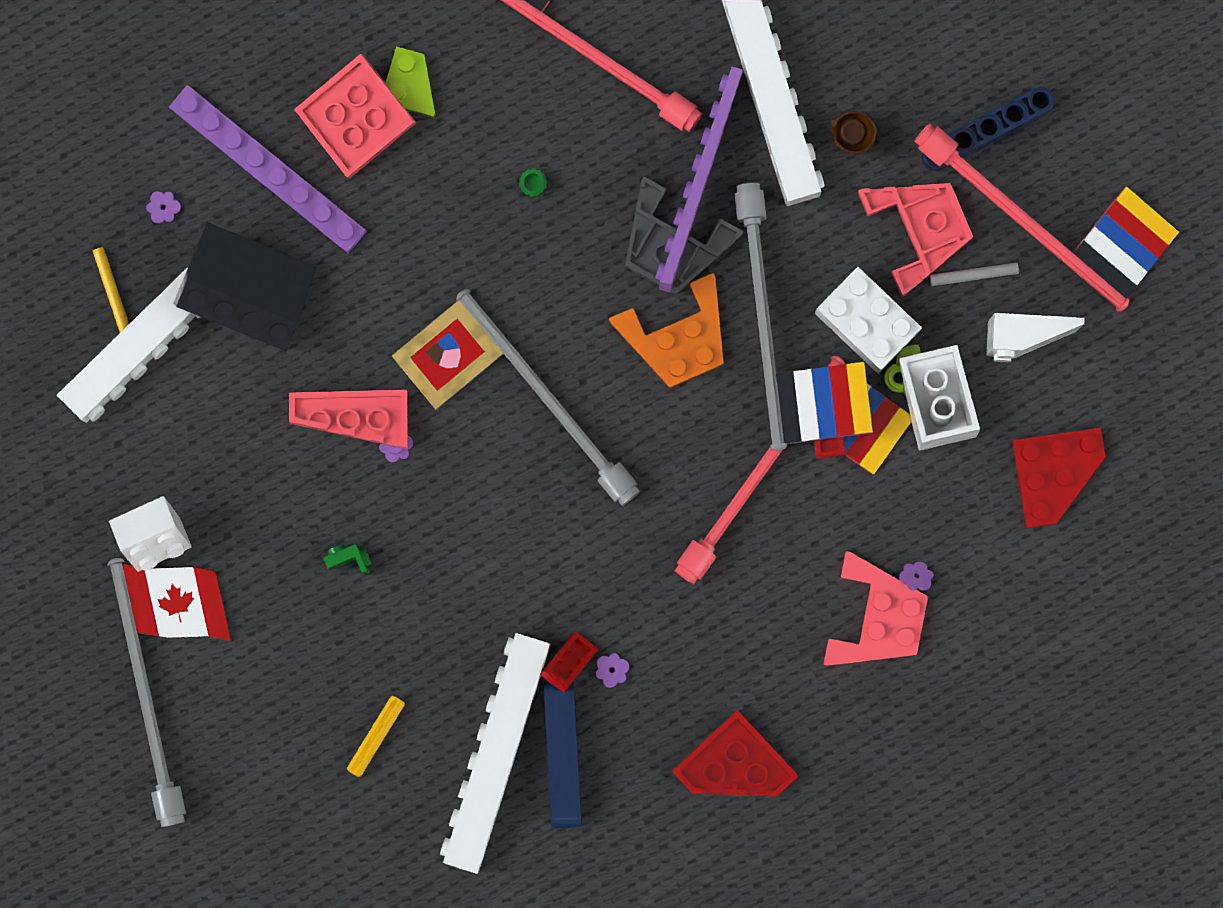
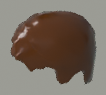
M846 111L830 121L831 132L834 134L833 141L844 152L849 154L864 153L876 141L877 127L868 114L860 111Z

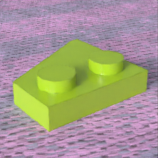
M396 47L386 79L387 86L407 111L435 118L436 114L425 55Z

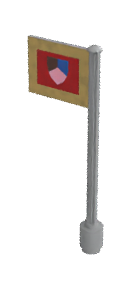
M465 289L459 292L455 304L392 355L394 360L435 410L451 399L502 355H505L600 470L598 473L601 477L597 481L615 503L619 502L621 506H624L640 493V490L636 487L638 483L620 462L616 465L613 462L609 463L469 294L471 290Z

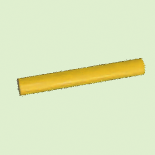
M103 247L93 250V254L119 332L121 333L129 325V321Z

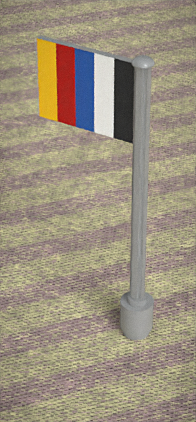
M759 183L738 185L737 193L734 194L738 223H744L748 233L772 438L770 448L775 451H781L787 447V444L873 433L864 362L776 374L759 226L762 225L761 221L767 219L764 191L760 189Z

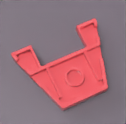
M951 183L858 190V195L867 216L897 206L919 258L916 262L892 271V276L901 297L907 295L973 238Z
M846 551L840 578L870 584L859 644L828 639L823 665L831 666L917 655L928 596L918 590H910L907 584L902 583L897 578L855 554Z

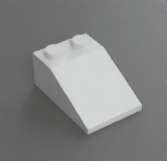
M994 313L988 321L986 356L994 357L993 361L1011 362V358H1017L1075 333L1084 325L1085 318Z
M950 346L900 358L899 362L911 422L919 451L976 438L980 427L958 346Z

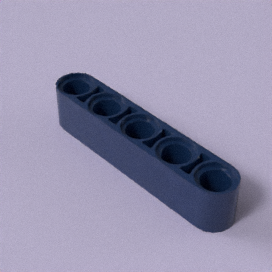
M1036 87L947 133V135L953 140L957 137H964L968 140V148H956L959 152L958 155L961 158H965L1047 115L1054 104V95L1046 87ZM1032 98H1043L1046 101V107L1042 109L1035 107ZM1009 110L1017 111L1020 114L1021 120L1018 122L1010 121L1007 118L1006 112ZM985 123L991 124L995 129V134H983L980 126ZM924 153L922 154V162L926 169L940 171L948 167L945 163L938 166Z
M574 681L565 693L550 682H544L552 829L582 827Z

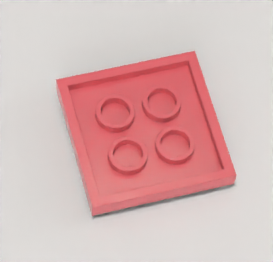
M359 54L294 109L347 178L355 175L416 124L412 116L362 54Z

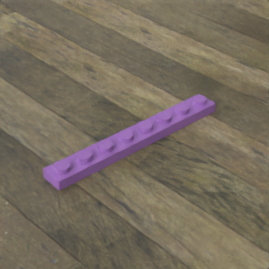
M732 66L729 75L723 74L718 91L723 92L720 102L714 101L709 117L713 118L714 121L711 129L706 127L700 144L705 145L702 155L696 154L691 171L696 172L694 181H687L683 193V198H686L687 201L684 209L678 208L674 220V225H677L678 228L675 236L669 235L665 247V252L669 253L666 263L660 262L655 279L660 280V290L669 293L671 291L741 81L742 69Z
M187 85L169 106L174 113L347 254L367 232L190 86Z

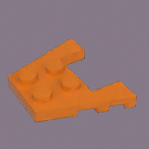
M714 273L689 283L701 312L651 334H644L633 308L609 318L611 325L669 388L724 365Z

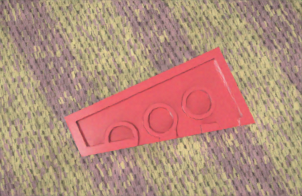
M372 390L289 393V422L293 425L408 450V391Z

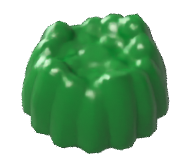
M535 168L526 170L519 179L521 191L531 197L539 196L547 188L545 174Z

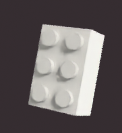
M859 267L825 299L815 312L828 327L878 374L922 329L915 320Z

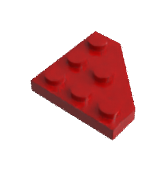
M1101 428L1012 441L1026 528L1057 524L1106 457Z
M738 710L672 771L692 793L778 796L798 777L797 773Z

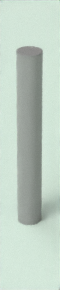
M1016 262L930 275L931 286L1014 275L1019 274V268Z

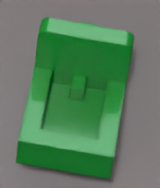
M344 544L329 549V555L323 557L329 570L356 560L362 574L370 573L367 566L371 565L372 562L365 548L360 550L357 544L347 548Z

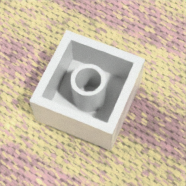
M164 496L109 520L120 551L137 572L152 569L157 563L167 558L178 557L185 550L192 547L180 517Z

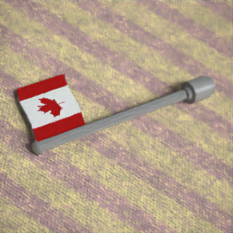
M114 558L108 562L107 566L111 567L158 782L156 791L152 792L151 796L157 821L160 820L161 827H167L185 822L184 815L186 810L181 787H174V783L170 782L138 633L166 638L213 637L231 641L216 572L193 567L152 568L137 572L132 565L122 564L125 563L123 559Z

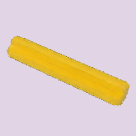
M396 696L389 698L347 767V770L357 777L362 776L403 709L405 703Z

